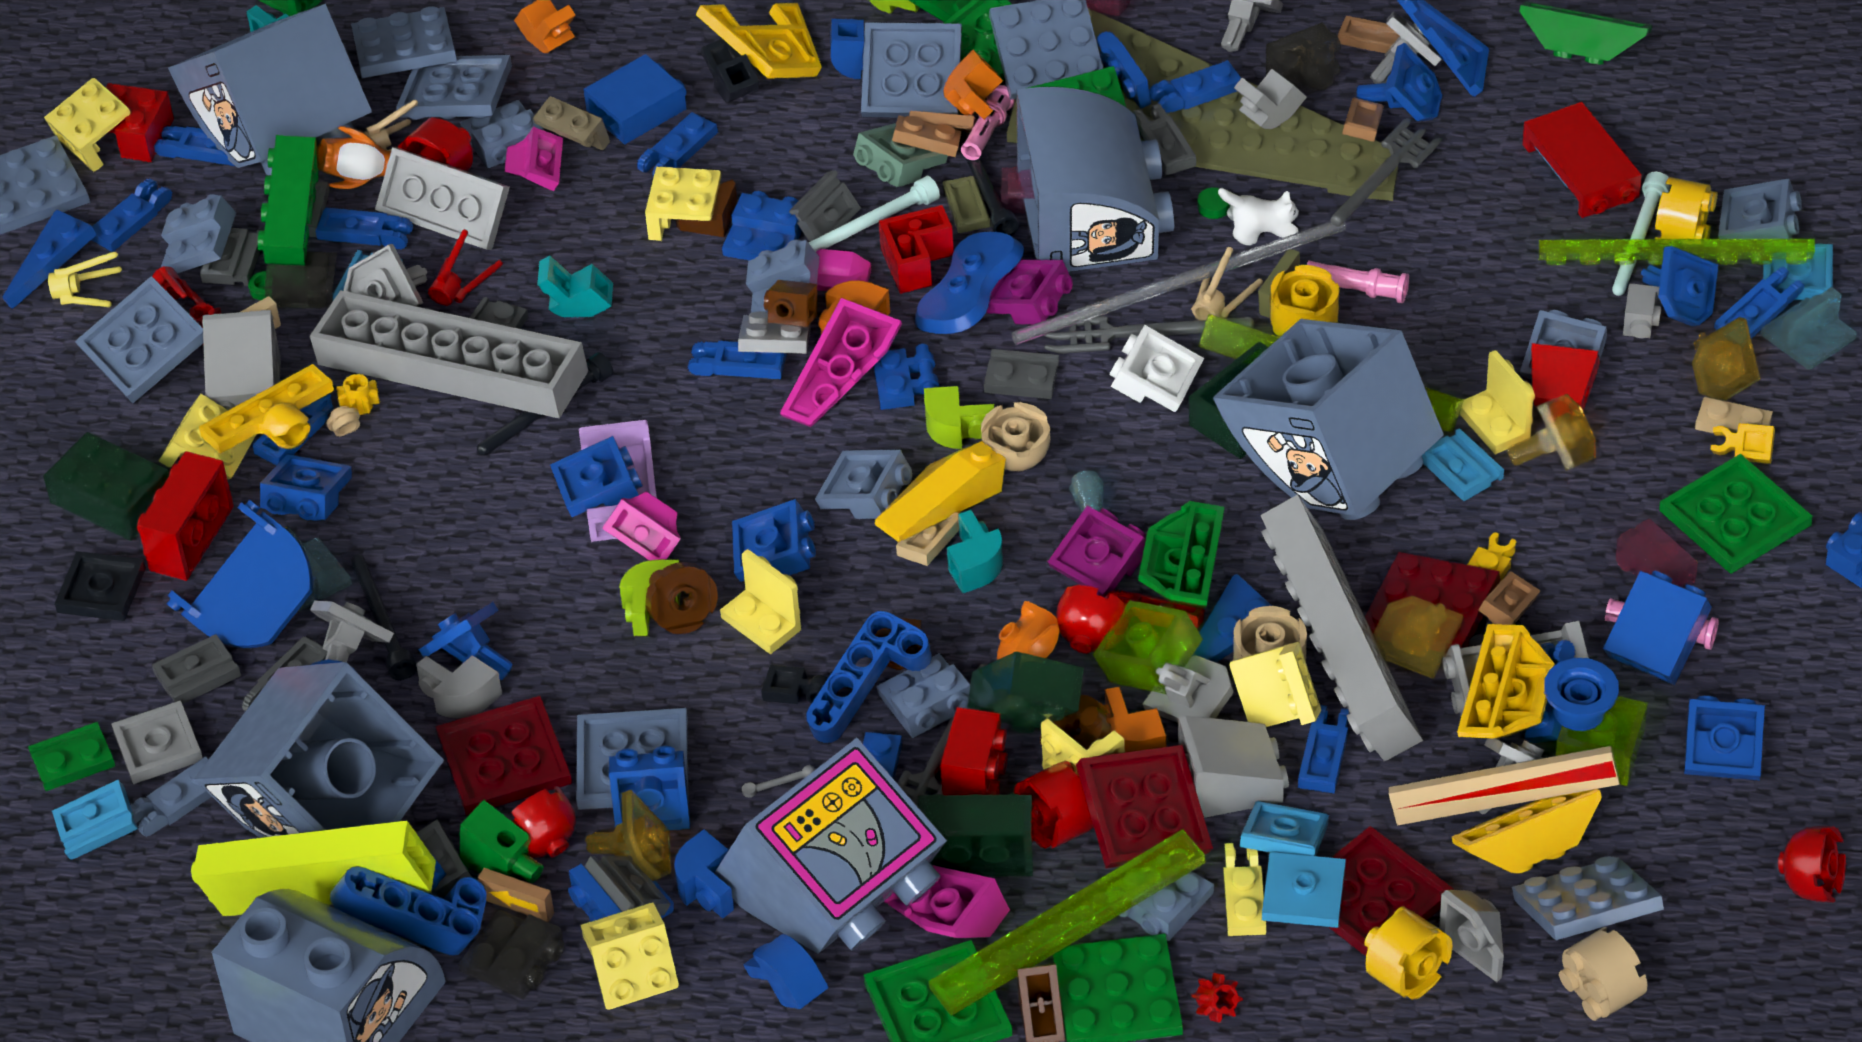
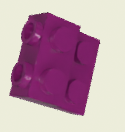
M1020 260L993 288L986 313L1010 314L1015 324H1044L1048 316H1054L1057 313L1058 301L1062 295L1068 294L1072 290V278L1063 260Z
M1087 505L1047 563L1052 569L1080 585L1099 588L1097 594L1105 597L1116 588L1125 574L1131 577L1142 561L1146 534L1132 524L1125 527L1118 523V518L1106 509L1101 508L1097 511Z

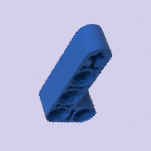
M877 611L871 614L806 713L807 722L813 737L823 743H831L838 740L890 660L911 671L925 669L932 659V651L926 634L919 628L889 612ZM882 628L891 629V633L886 637L879 638L875 636L876 632ZM912 645L922 646V649L916 654L906 653L907 648ZM867 657L872 659V662L866 667L856 666L859 659ZM850 687L853 689L846 697L836 696L841 688Z
M359 866L347 870L330 893L331 903L336 909L375 927L452 956L460 954L478 934L487 899L485 887L475 878L465 877L460 879L442 899Z

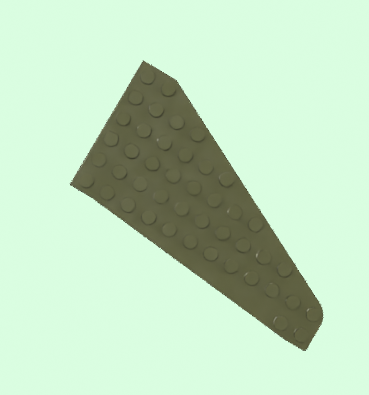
M1088 8L1096 42L1097 36L1102 32H1113L1147 78L1149 89L1156 82L1159 83L1162 80L1171 81L1213 66ZM1118 79L1127 109L1131 112L1140 109L1133 98H1127L1122 88V82ZM1249 82V83H1250L1251 85H1253L1255 88L1258 87L1257 85H1255V84ZM1238 91L1186 110L1181 109L1167 113L1168 116L1172 117L1195 153V167L1327 188L1328 193L1352 196L1377 168L1391 156L1389 149L1383 148L1381 142L1377 140L1372 142L1342 134L1344 125L1301 105L1280 126L1273 129H1264L1239 110L1243 106L1240 102L1243 96ZM1017 99L1014 102L1007 130V142L1017 143ZM1151 99L1149 106L1140 109L1148 121L1154 120L1151 114V106L1158 104L1159 101L1156 102ZM1398 166L1368 199L1393 201Z

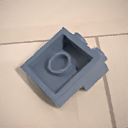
M519 100L495 108L493 116L480 119L471 117L460 122V126L469 132L471 136L470 144L487 169L504 164L507 147L524 140L533 127L544 130L543 127L534 123L533 117L535 115L531 109L525 110Z
M1789 178L1725 189L1718 233L1721 244L1727 245L1755 240L1758 249H1763L1764 242L1792 243V235L1799 234V221L1795 214V211H1801L1802 209L1799 191L1793 190Z
M208 195L206 199L196 204H182L180 208L174 209L168 214L161 236L169 245L161 267H172L177 273L221 259L236 216L234 209L221 195Z
M792 240L782 249L774 252L770 250L762 251L758 257L748 261L746 286L753 293L751 313H768L764 309V296L766 291L777 280L817 284L819 256L807 240Z
M1540 310L1521 366L1520 376L1532 379V343L1598 351L1599 359H1601L1607 340L1606 326H1602L1600 322L1594 319L1585 318L1578 320L1570 318L1566 313L1558 310H1550L1549 312Z
M901 450L842 451L815 500L820 509H850L855 519H876L898 497L902 486L908 485L911 482L912 469Z
M940 653L932 657L930 664L925 669L920 671L906 670L876 686L879 696L912 738L954 717L957 707L969 709L976 705L971 685L954 664L949 666Z
M1172 859L1141 863L1137 866L1128 865L1108 886V905L1117 915L1121 917L1128 916L1139 923L1147 933L1151 935L1166 934L1167 941H1170L1213 895L1214 884Z

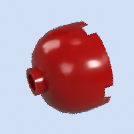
M1075 585L1065 589L1058 603L1056 618L1060 634L1074 650L1081 653L1109 649L1121 639L1130 617L1128 607L1111 593L1108 599L1097 595L1099 588Z
M558 786L554 787L555 793L550 794L547 789L537 792L511 812L515 817L512 822L524 830L531 838L528 849L530 857L539 858L548 854L550 857H556L569 846L567 840H569L574 832L576 815L570 800Z
M1834 826L1806 827L1795 833L1788 841L1785 851L1780 852L1778 857L1779 872L1784 874L1786 883L1796 895L1816 902L1834 903L1836 901L1831 894L1833 888L1839 894L1841 893L1846 871V854H1838L1837 842L1844 843L1838 828ZM1817 879H1822L1825 884L1818 886Z

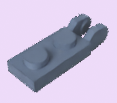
M206 756L147 795L146 798L140 797L133 804L131 803L134 822H139L138 830L143 836H151L167 824L171 825L212 797L194 780L209 760Z

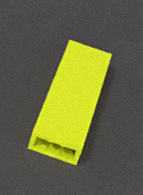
M399 821L198 845L196 860L191 866V874L194 882L199 885L209 901L215 905L222 916L242 915L256 897L278 889L299 891L327 905H331L330 893L347 870L356 866L364 867L424 892L431 893L436 860L409 822Z

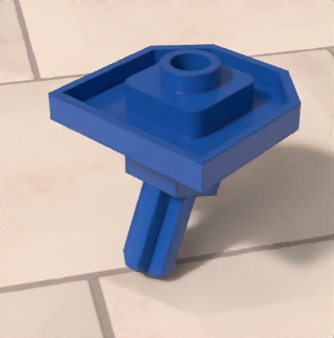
M1406 43L1397 46L1391 74L1388 75L1386 83L1359 85L1357 87L1358 99L1370 102L1387 101L1389 108L1404 107L1416 121H1429L1438 116L1442 93L1435 73Z
M1674 246L1664 247L1662 269L1654 265H1649L1647 269H1642V282L1649 286L1659 287L1658 297L1669 318L1689 326H1698L1713 314L1718 264Z
M491 602L472 615L468 613L460 619L454 613L437 624L441 631L432 636V641L418 649L424 658L442 648L463 663L473 655L499 673L500 680L507 677L513 665L511 661L488 646L490 639L480 625L482 621L499 611L494 602Z

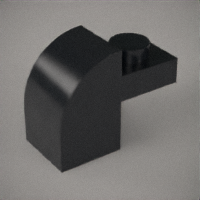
M724 39L701 47L702 56L714 78V86L725 102L728 103L758 90L759 80L746 54L740 56Z

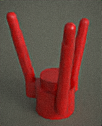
M466 229L462 230L450 256L445 259L437 278L428 289L430 298L438 304L449 306L453 300L461 303L470 291L503 265V262L498 260L465 287L461 288L460 277L451 272V269L468 235Z
M163 266L154 272L152 277L175 300L179 297L186 298L188 296L197 305L205 303L188 286L185 280L180 279L174 268Z

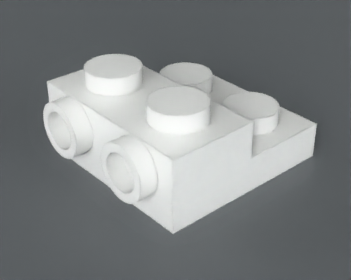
M1144 325L1138 336L1131 334L1122 350V352L1127 354L1125 360L1119 357L1109 374L1115 378L1111 387L1139 403L1147 396L1176 412L1204 358Z

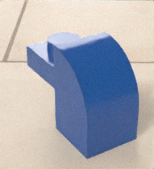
M831 19V62L838 72L852 79H861V70H863L864 20Z
M705 829L687 841L675 857L674 868L678 894L686 906L697 899L705 910H713L721 918H724L734 911L732 890L714 873L729 850Z
M781 934L772 942L758 947L753 952L754 957L743 964L751 978L767 980L779 1002L785 1007L801 1009L829 988L811 956L797 941L786 934Z

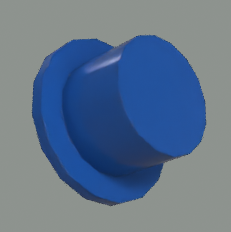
M1571 658L1560 661L1549 670L1544 679V694L1549 704L1553 706V714L1561 725L1574 731H1586L1601 724L1605 717V712L1614 706L1619 696V682L1613 671L1603 663L1590 658Z

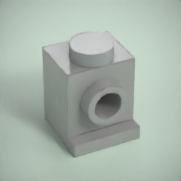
M1629 284L1623 328L1624 336L1650 338L1652 326H1659L1662 306L1658 297L1659 287Z

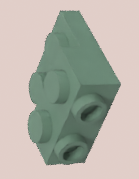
M896 123L860 132L853 153L859 165H865L867 168L876 171L882 181H887L896 187H902L921 179L923 169L945 164L948 155L892 141Z

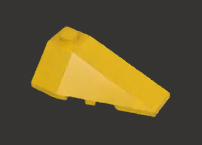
M981 441L929 464L875 519V525L897 542H900L949 518L955 512L959 513L1002 492L1006 458L993 451L991 447Z

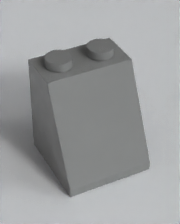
M271 310L203 315L206 397L230 410L280 382L281 355Z
M1187 715L1178 717V745L1183 746L1204 818L1252 809L1257 801L1271 804L1283 803V788L1289 787L1288 775L1285 766L1278 765V744L1275 737L1269 738L1265 724Z

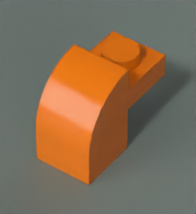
M537 0L521 9L514 20L525 38L542 53H549L575 37L570 30L569 24L576 15L569 5L557 11L551 0Z
M973 49L948 77L944 86V97L963 115L970 114L972 116L976 112L985 120L993 112L985 98L1003 80L995 69Z
M847 281L835 285L825 293L826 309L820 315L818 326L821 328L822 335L841 298L888 316L890 314L889 289L866 281Z
M1120 687L1105 689V706L1109 714L1106 713L1107 722L1111 724V732L1116 731L1124 738L1125 752L1166 747V734L1157 708L1128 714Z

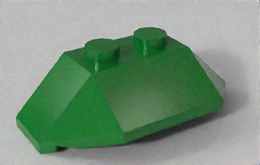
M1528 1L1521 4L1519 10L1543 47L1553 50L1554 56L1561 58H1572L1573 54L1584 56L1585 62L1602 65L1604 60L1610 61L1652 31V25Z
M1189 501L1181 506V510L1169 514L1148 528L1138 581L1172 603L1207 608L1225 507Z

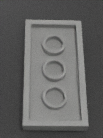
M392 147L375 210L391 216L410 219L413 224L458 239L462 230L466 229L468 235L464 242L486 250H492L510 186L399 147Z

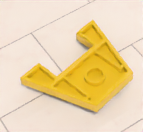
M775 3L769 14L777 25L740 26L725 5H700L696 16L739 54H746L750 63L768 79L815 77L820 72L822 66L798 3Z

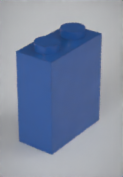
M646 54L584 88L586 111L602 118L605 128L624 145L686 110L685 96L687 92L684 84L679 79H674L660 63L654 62Z
M1640 571L1603 650L1609 658L1675 685L1712 606L1708 599L1705 598L1706 593L1697 587L1686 584L1685 588H1681L1672 584L1673 579L1661 572L1652 571L1650 575Z

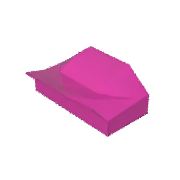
M533 127L524 140L507 147L504 172L521 176L554 191L559 184L563 138Z
M827 249L816 251L819 256L818 291H828L835 285L847 281L869 282L871 263L858 254L849 251Z
M647 491L631 499L622 498L602 527L603 530L648 560H667L681 539L677 532V512Z

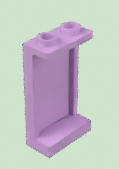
M647 420L579 428L581 450L611 436H614L619 448L626 446L634 463L628 469L635 467L643 484V487L637 489L639 495L647 491L657 498ZM603 503L594 508L587 509L591 542L617 539L602 529L617 505L606 507Z

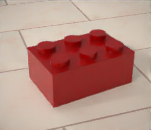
M185 451L179 462L172 466L168 479L162 488L156 491L153 502L146 513L141 514L137 524L149 571L185 581L189 579L234 507L223 460Z

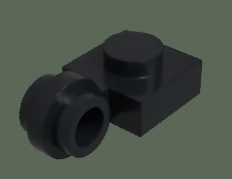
M770 665L761 690L763 701L798 705L801 694H806L807 700L812 704L828 677L816 675L809 680L807 679L805 668Z

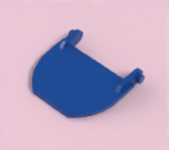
M249 499L245 505L241 502L237 508L255 521L256 524L192 604L188 603L173 590L167 595L170 597V600L166 603L176 612L182 607L184 611L181 615L207 636L211 637L217 634L224 645L237 648H257L272 644L313 592L312 570L302 545L288 530L262 511L260 515H257L256 513L260 507Z

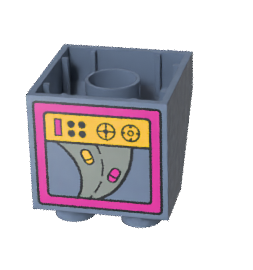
M855 738L746 823L714 874L731 888L732 898L746 912L783 934L790 936L815 953L819 954L839 937L853 951L886 922L877 911V906L893 893L906 906H909L940 879V874L930 862L947 840L861 741Z

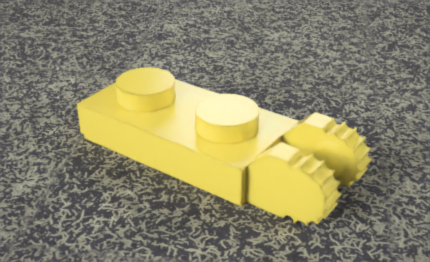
M1225 843L1226 867H1223L1228 936L1266 935V921H1262L1264 893L1262 868L1258 866V850L1247 848L1249 866L1235 867L1236 850L1233 843Z

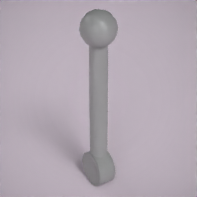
M807 765L802 771L760 784L745 783L742 786V793L745 797H754L759 791L805 778L816 769L814 766Z

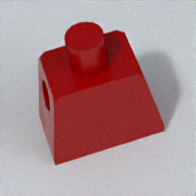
M1532 343L1534 406L1546 409L1545 425L1563 428L1566 423L1567 411L1581 413L1585 409L1599 369L1600 359L1598 351Z

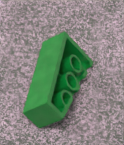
M276 135L275 148H269L268 168H272V173L265 176L264 194L269 195L268 203H262L261 222L265 223V230H259L258 250H263L265 264L305 266L310 233L309 225L307 224H312L313 202L316 199L315 186L319 180L316 137Z

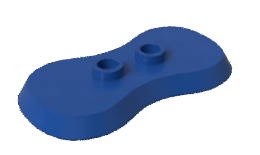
M980 232L962 240L953 252L950 267L945 277L920 300L914 318L917 328L929 333L952 334L965 331L978 323L988 310L991 292L995 285L1020 262L1024 253L1023 244L1014 237L1001 232Z

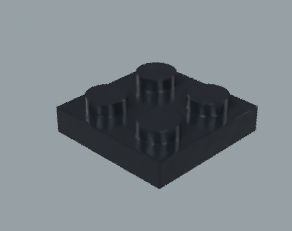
M76 551L55 601L57 613L125 621L146 570L144 559Z

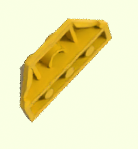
M1487 625L1459 723L1458 737H1508L1542 722L1547 704V698L1544 694V679L1549 670L1555 666V663L1530 636L1529 631L1524 625Z
M1598 789L1533 801L1452 836V842L1465 851L1511 873L1529 871L1533 868V864L1545 859L1550 860L1565 855L1566 850L1578 846L1602 798L1601 792Z

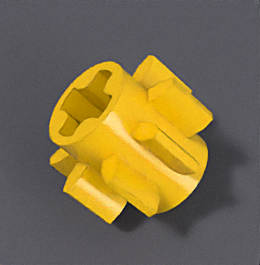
M364 374L350 375L344 380L343 386L336 387L339 406L356 408L360 415L369 414L373 404L380 403L376 381L371 380L368 382Z

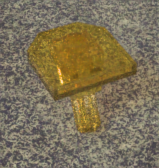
M1738 317L1708 336L1705 332L1698 334L1699 339L1693 342L1697 351L1692 361V366L1700 394L1709 398L1726 401L1761 380L1746 319Z
M1568 394L1537 406L1546 428L1536 432V435L1507 448V453L1514 466L1521 465L1543 454H1550L1556 450L1566 471L1596 458V438L1581 406Z
M1410 596L1388 604L1374 631V640L1384 660L1434 679L1463 621V615L1446 609L1441 603L1436 605L1415 596Z
M632 790L623 792V823L616 825L614 832H594L587 835L585 839L587 843L586 850L591 854L631 856L633 862L652 881H655L671 873L669 829Z

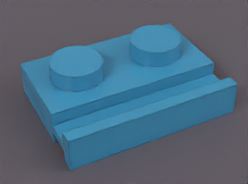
M1460 428L1455 431V435L1451 437L1447 435L1438 440L1422 455L1423 464L1463 501L1491 486V482L1496 479L1499 481L1504 479V469Z
M119 780L52 810L60 839L64 843L65 855L70 860L138 829L133 819V812L125 787Z

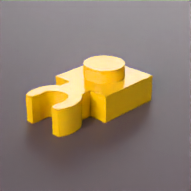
M1739 423L1737 433H1731L1724 426L1713 427L1714 435L1726 437L1724 444L1719 446L1711 445V451L1714 454L1725 455L1732 450L1735 451V456L1742 454L1750 462L1771 464L1775 437L1774 426Z
M1494 532L1489 537L1488 550L1478 547L1467 565L1497 570L1502 581L1511 567L1510 557L1515 553L1516 540L1511 539L1508 545L1500 546L1498 545L1499 533Z

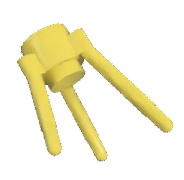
M111 252L67 268L55 269L54 272L48 275L51 297L53 299L60 298L61 305L74 303L111 307V301L74 296V293L80 292V281L120 273L122 271L121 267L105 268L81 274L75 272L114 259L118 256V253Z

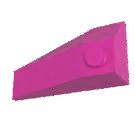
M841 298L787 398L780 415L812 427L888 352L902 322Z
M934 865L932 866L940 874V879L912 904L906 906L895 893L884 901L924 930L955 938L991 937L1010 911L995 878Z

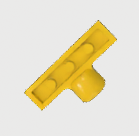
M311 364L199 426L200 435L220 454L256 434H265L283 449L296 448L306 440L310 432V424L307 422L309 418L300 409L333 392V382L314 364Z

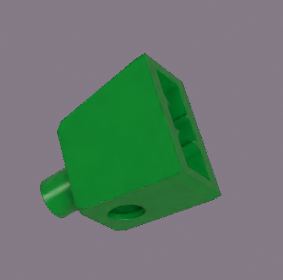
M483 800L460 824L459 855L467 867L479 874L483 868H487L514 878L519 876L526 882L533 884L540 877L544 868L542 864L529 856L530 836L488 802Z

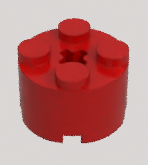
M435 117L426 120L398 146L404 150L467 172L473 162L469 132L462 127H456L446 120Z
M1065 760L1016 784L1014 789L1016 809L1022 807L1026 816L1025 819L1021 820V823L1026 832L1040 847L1045 849L1050 846L1052 848L1058 847L1093 829L1094 826L1080 777L1075 773L1070 762Z

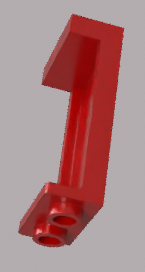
M1583 102L1524 122L1522 145L1528 153L1536 151L1535 147L1539 150L1578 199V214L1581 218L1600 214L1609 208L1628 204L1640 197L1642 174Z

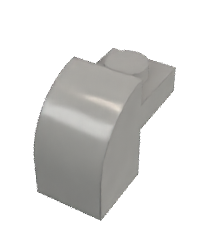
M1273 69L1269 71L1257 88L1243 78L1234 87L1243 96L1240 100L1243 106L1239 110L1264 129H1273L1280 126L1281 123L1288 120L1307 98L1299 89Z
M473 655L454 672H450L427 656L416 664L419 686L427 696L434 698L436 713L442 716L465 718L479 714L502 695L499 673Z

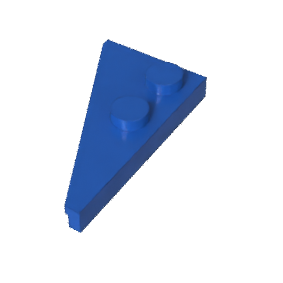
M1397 0L1470 95L1476 96L1482 92L1489 47L1426 1Z
M56 210L2 296L8 306L12 309L48 278L49 273L59 269L97 235L92 226Z
M1235 574L1184 659L1197 655L1215 663L1233 652L1234 627L1239 619L1242 621L1248 617L1249 611L1255 608L1272 605L1238 574Z

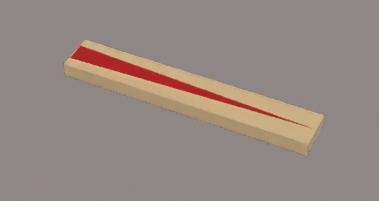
M1608 746L1389 787L1388 794L1398 826L1619 785V775L1612 748Z

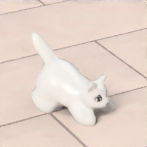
M1224 188L1218 190L1222 200L1230 204L1227 215L1234 221L1233 236L1241 244L1252 245L1257 243L1258 237L1262 232H1270L1284 238L1294 237L1299 233L1298 228L1291 223L1298 217L1299 211L1290 199L1288 191L1284 192L1278 200L1270 201L1252 195L1238 196Z

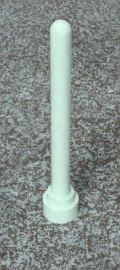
M1650 172L1645 177L1642 186L1645 200L1612 287L1613 293L1617 296L1623 295L1627 289L1657 203L1660 202L1662 192L1669 193L1671 185L1665 184L1669 177L1661 172Z
M925 176L914 182L910 192L808 243L815 252L820 249H826L878 223L879 220L886 219L916 203L918 205L923 203L928 205L940 198L937 184L930 176Z

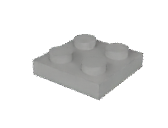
M752 312L749 315H743L738 338V352L807 354L811 323L808 327L768 323V313Z
M181 700L111 723L133 784L195 764L203 758Z

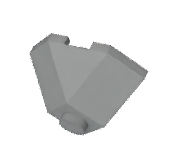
M1446 890L1441 894L1439 929L1451 937L1452 950L1498 982L1502 978L1504 958L1500 912L1490 901L1481 899L1472 891Z

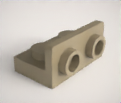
M550 96L533 117L536 125L580 143L585 147L593 146L603 151L610 143L602 118Z

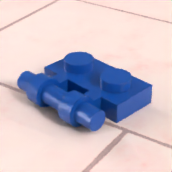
M927 344L917 345L915 348L916 355L907 358L905 348L888 350L873 366L881 410L914 406V395L924 394V388L939 387L938 377L933 372L935 367L934 355L929 351ZM920 372L918 379L911 380L910 373Z

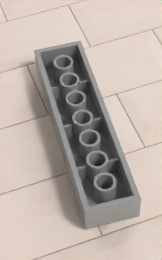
M340 290L310 335L318 365L559 419L588 373L582 342Z
M1298 494L1260 515L1266 527L1261 533L1270 549H1275L1276 555L1273 556V559L1282 575H1286L1289 580L1285 582L1289 593L1294 601L1299 600L1298 602L1301 607L1297 608V611L1306 627H1310L1313 632L1309 637L1319 654L1323 653L1325 660L1321 661L1329 678L1332 681L1335 679L1337 687L1334 688V691L1343 707H1347L1350 712L1346 717L1357 735L1360 734L1368 751L1371 753L1376 750L1383 761L1389 760L1422 742L1423 739L1329 540L1317 520Z

